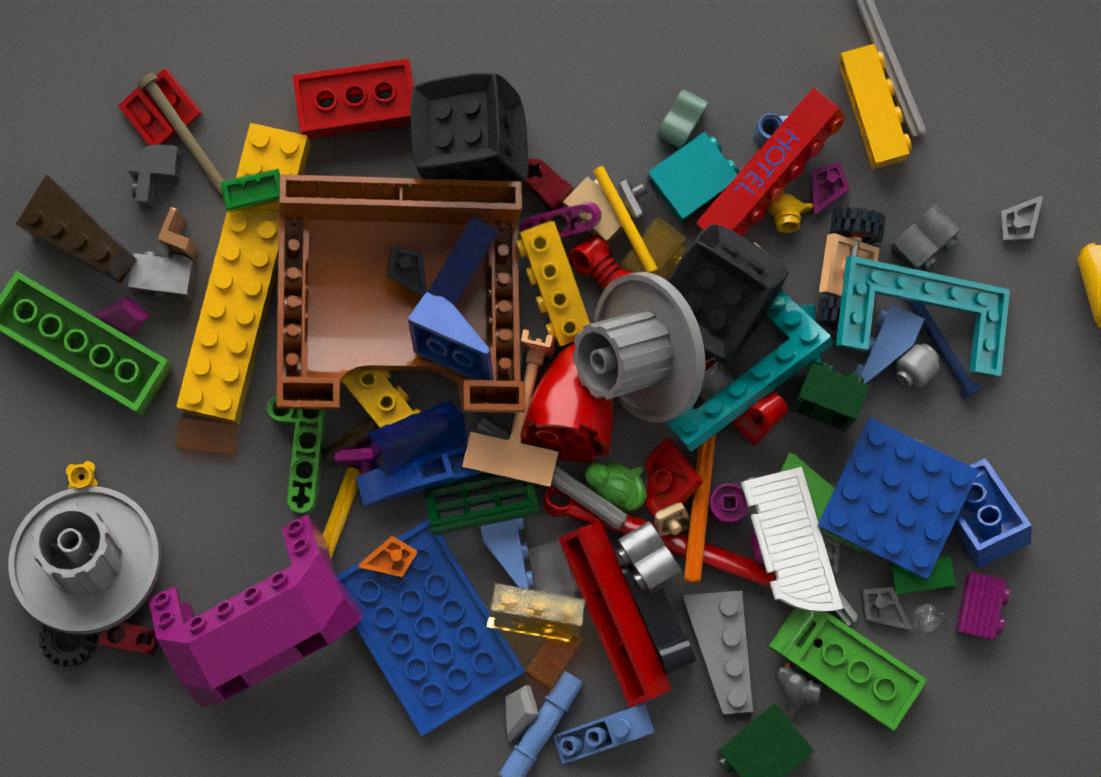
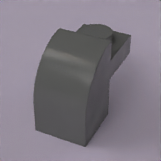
M150 145L139 150L130 160L127 171L132 178H138V181L134 180L132 197L136 198L135 201L140 207H153L156 180L179 182L182 153L178 146Z

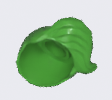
M616 462L593 463L588 466L585 473L586 486L618 509L625 512L635 511L643 506L647 497L645 485L640 477L644 471L642 467L630 470Z

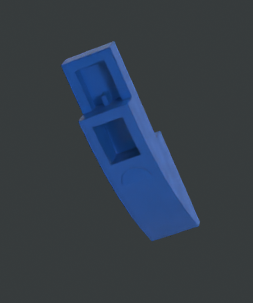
M467 446L448 451L445 448L398 461L357 476L355 480L364 507L421 493L423 489L480 475L481 471L462 467Z

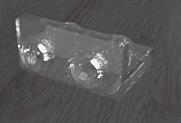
M559 540L555 543L528 548L540 608L575 601L574 593H579L580 589L574 575H570L569 563Z

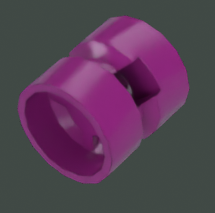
M722 484L714 490L709 498L708 513L712 520L719 525H734L748 511L745 495L737 484Z

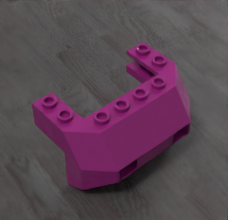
M308 514L281 528L291 566L276 572L266 580L248 587L240 594L219 603L214 608L197 616L194 615V610L188 602L181 604L179 591L176 586L160 592L149 600L156 639L181 685L199 707L221 703L330 645L362 620L363 612L336 576L325 538Z

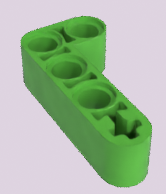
M275 395L269 400L267 405L270 417L278 424L295 426L287 496L288 505L298 515H309L314 512L318 502L322 450L327 418L326 409H319V415L314 419L305 418L304 413L306 409H290L287 415L279 417L275 415ZM306 435L316 436V444L310 449H304L301 446V441ZM304 464L313 466V473L307 479H302L298 476V470ZM297 483L303 486H312L311 489L305 487V497L310 501L309 503H304L303 508H300L295 502L296 499H301L302 489L299 486L296 487Z

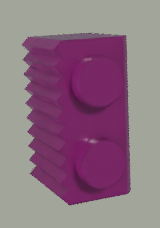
M975 572L966 574L955 633L986 640H995L996 635H1001L1004 626V617H1000L1002 605H1007L1010 595V588L1005 587L1006 579Z

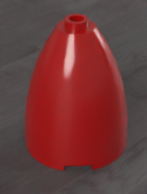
M571 342L559 353L540 379L527 408L520 437L524 444L558 451L557 459L590 463L594 462L596 456L603 455L607 457L609 455L614 419L613 398L606 400L605 397L598 399L590 394V390L586 386L582 385L578 378L577 367L573 363L572 352H575V343Z

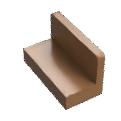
M171 207L157 239L167 252L186 256L194 262L199 251L189 238L181 236L186 220L178 209Z

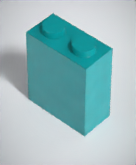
M705 132L651 169L647 174L648 182L681 225L711 205L740 172L731 159L727 161L721 154L722 147L713 136L709 138Z

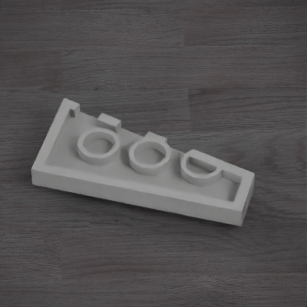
M742 591L682 595L722 714L753 712Z

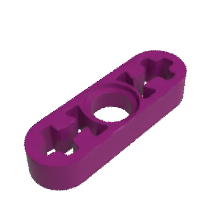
M587 201L531 216L521 223L520 232L532 226L535 227L551 220L554 221L555 216L560 215L567 222V227L564 231L557 229L559 236L564 237L594 228L600 223L602 213L598 205ZM584 212L592 215V218L589 220L575 221V217Z

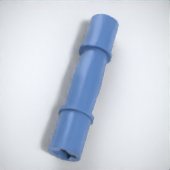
M563 670L548 696H545L547 700L538 711V716L527 728L519 745L514 746L513 752L499 772V775L502 777H526L535 761H538L537 755L553 734L565 711H569L568 708L584 684L581 680Z

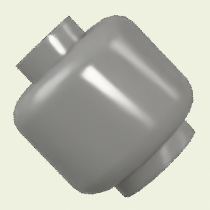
M913 344L910 349L895 361V368L898 372L896 374L897 379L906 387L910 385L916 388L924 387L939 371L938 354L927 344Z

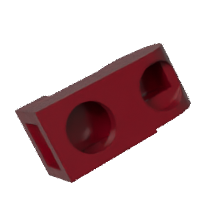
M124 622L101 631L98 641L99 645L154 656L158 643L155 630Z

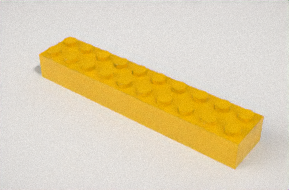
M250 123L236 178L278 168L280 174L303 175L311 147L308 136ZM279 201L226 213L176 408L183 413L235 425L240 424L278 276L276 267L278 264Z

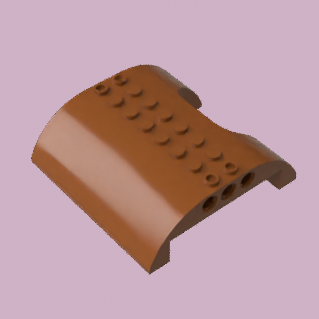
M280 174L276 409L339 410L340 384L347 376L359 371L383 370L428 371L443 375L456 386L463 412L525 413V381H521L519 267L518 247L516 244V240H518V220L522 210L521 182ZM392 246L422 252L427 293L436 297L442 296L449 300L487 345L491 353L494 381L473 380L413 352L408 317L418 305L422 296L386 276Z

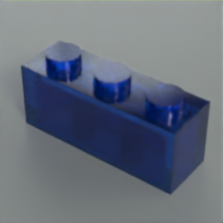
M472 216L428 293L436 297L442 296L456 307L499 231Z
M450 400L436 404L434 407L409 415L407 418L382 426L380 429L369 433L374 462L386 477L468 444L463 414Z

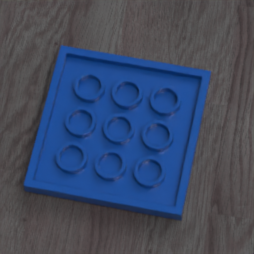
M869 417L817 526L914 575L928 580L979 470Z

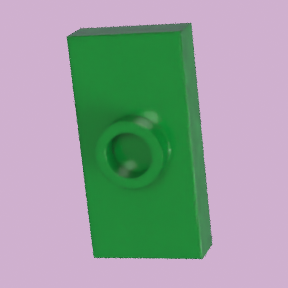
M279 168L220 182L226 211L230 213L279 201Z
M951 556L939 557L928 580L896 565L890 566L896 595L956 586Z

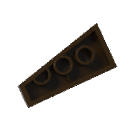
M47 174L16 223L18 227L35 239L120 284L136 261V258Z

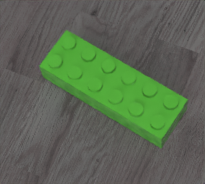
M15 271L0 295L1 333L142 417L174 367L167 359L18 271Z

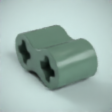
M683 88L662 122L656 136L681 149L690 139L709 102Z

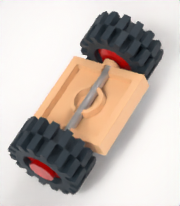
M848 206L833 209L830 234H827L819 288L820 293L830 295V298H820L817 317L819 325H823L826 328L830 327L833 330L838 329L846 257L855 256L878 261L880 248L869 245L868 242L874 244L883 241L886 216L883 213H877L875 210L869 211L867 208L858 209V207L849 208Z

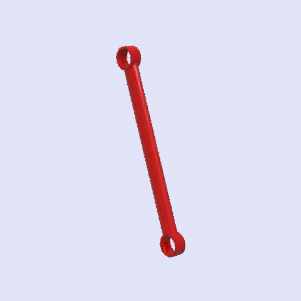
M553 485L547 489L543 500L545 511L553 517L569 515L591 524L601 521L605 529L624 536L648 522L627 514V519L620 529H616ZM552 495H562L568 500L569 505L561 506L555 504L549 497ZM679 533L677 535L668 534L660 536L671 553L686 558L687 535ZM705 542L702 564L769 587L772 591L770 582L776 580L775 571L767 573L764 564Z

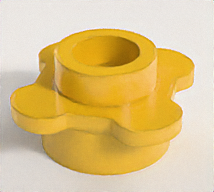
M86 461L84 464L68 465L66 468V474L70 483L68 489L98 486V481L94 478V463ZM81 474L84 475V479H83V480H80V479H79V476H80Z

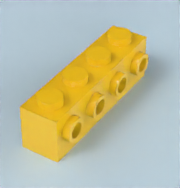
M875 44L841 53L838 65L871 169L875 170L906 161L910 154L909 151L912 150V145L908 134H903L901 128L903 117L899 106H894L892 99L894 88L891 80L885 77L883 69H885L886 65L882 52H877Z
M551 220L518 232L520 239L516 240V244L521 257L527 256L530 267L526 268V273L531 286L537 284L540 295L536 296V301L541 314L546 312L550 323L545 325L548 335L553 336L559 346L574 342L576 334L584 330L583 326L590 324L555 222Z
M365 370L347 376L342 381L343 384L400 454L428 433L425 426L428 420L418 408L413 411L406 402L410 398L399 385L396 388L391 385L387 380L391 377L388 371Z

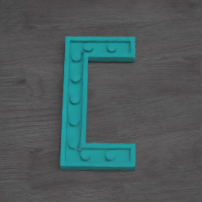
M855 256L846 257L836 346L858 351L869 350L875 294L975 314L969 373L994 378L1001 377L1010 289Z
M782 290L779 291L764 317L788 340L696 410L691 407L684 415L663 422L690 452L834 344L832 337Z

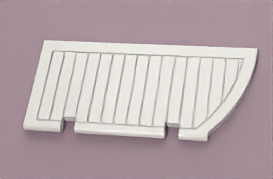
M802 467L741 482L748 507L756 505L758 514L751 515L766 571L767 573L775 571L777 580L770 582L774 599H779L790 606L807 611L827 612L843 609L820 527L817 526L818 520Z

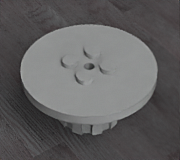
M636 272L621 276L612 281L603 291L598 301L594 323L583 326L584 330L578 332L574 339L575 352H572L573 363L577 367L578 378L582 385L590 390L591 395L598 399L605 397L606 400L615 397L628 412L641 420L662 423L676 419L688 412L694 405L704 381L705 351L697 320L681 293L667 280L658 275L648 272Z
M88 486L83 489L70 488L43 500L21 522L12 540L8 558L11 586L25 610L43 625L69 634L101 632L127 620L149 597L160 570V542L154 525L147 514L136 502L126 495L98 486Z

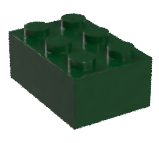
M818 362L817 365L812 363L801 380L790 410L846 432L857 420L870 385L863 383L864 379L858 375L847 373L845 376L835 372L836 368L830 364Z

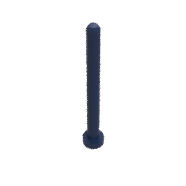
M908 301L915 314L925 318L922 325L963 390L960 392L962 398L966 399L982 389L978 382L973 384L925 305Z

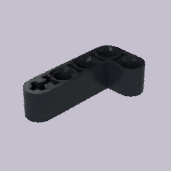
M620 565L666 674L696 662L694 652L687 637L683 635L664 589L659 590L653 595L647 589L642 591L633 578L636 571L632 565Z

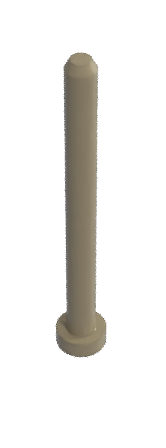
M155 73L147 74L138 81L137 85L141 90L146 89L215 189L219 194L223 195L220 182L224 181L156 84L158 78Z

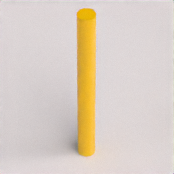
M604 166L593 170V173L644 269L648 273L656 272L658 267Z

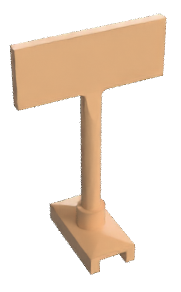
M523 329L521 344L524 352H527L525 359L527 367L523 380L525 381V408L527 411L532 398L538 369L543 365L544 357L553 358L555 343L551 335H547L545 343H542V339L536 338V341H532L530 331ZM525 411V413H515L508 440L470 432L462 467L551 487L559 452L521 442L520 434L526 415Z

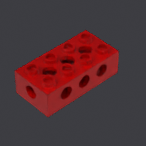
M409 58L292 75L300 133L307 135L309 140L411 125L410 103L414 84ZM383 92L392 93L387 99L378 98ZM355 96L363 97L359 103H350V100ZM324 101H334L330 107H321Z

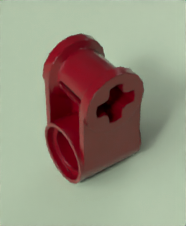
M537 158L528 160V173L526 181L523 182L524 186L550 211L560 209L563 206V201L574 191V188L563 177L556 174L544 161ZM537 169L540 170L539 179L536 176L532 179L529 178V170L533 172Z

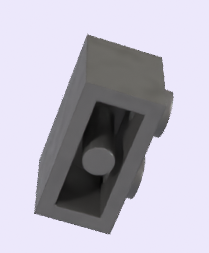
M146 251L143 254L134 253L136 261L131 267L128 288L133 296L184 303L192 302L197 268L190 258L182 255H173L172 258L161 257L160 254Z

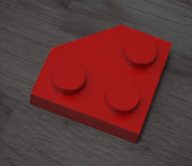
M665 438L646 459L645 471L649 473L646 489L647 497L644 503L655 517L658 511L675 503L684 504L703 483V480L671 439Z

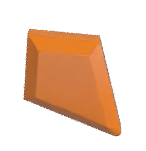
M391 536L360 562L358 567L403 578L418 551Z

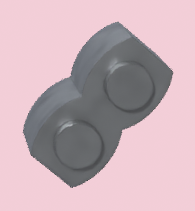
M935 204L900 235L890 247L910 268L918 270L921 267L925 271L937 260L934 256L935 253L941 248L946 252L959 240L956 235L961 229Z
M650 521L618 540L620 549L617 550V553L625 566L631 564L635 569L636 573L633 575V578L642 591L647 589L653 595L682 577L679 565Z

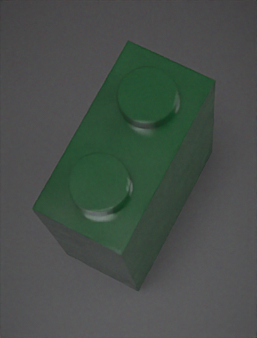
M773 703L717 749L721 755L717 760L728 773L733 770L738 777H784L811 755L814 750L776 703Z

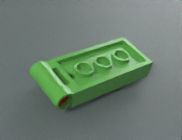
M794 607L768 646L794 666L890 731H895L928 681L828 612L807 611ZM815 640H819L821 642V646L819 648L814 646Z

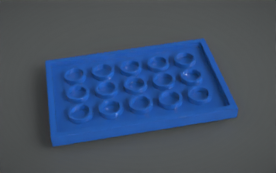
M429 519L397 538L418 551L403 578L359 568L358 564L364 559L336 575L363 612L362 620L355 625L356 629L421 736L431 732L526 672L442 535L432 536Z

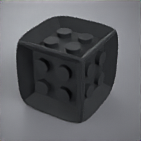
M478 72L434 79L413 87L410 103L412 151L417 171L423 179L520 181L521 183L526 181L528 173V142L525 112L520 95L504 77L496 73Z
M711 224L698 234L695 242L688 248L675 267L668 282L681 293L690 306L700 328L704 350L716 357L730 360L743 348L746 339L753 333L781 290L789 271L775 257L743 236L726 227Z

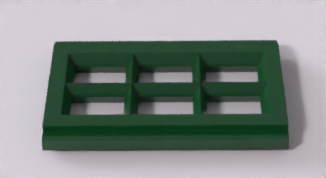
M490 473L424 489L432 536L540 514L533 483ZM522 482L523 487L499 492L498 487ZM492 488L493 493L468 498L467 493ZM460 494L462 498L440 504L437 502V499ZM525 496L526 499L523 502L503 506L501 504L502 500ZM495 503L493 508L470 511V507ZM464 509L463 514L440 518L439 513Z

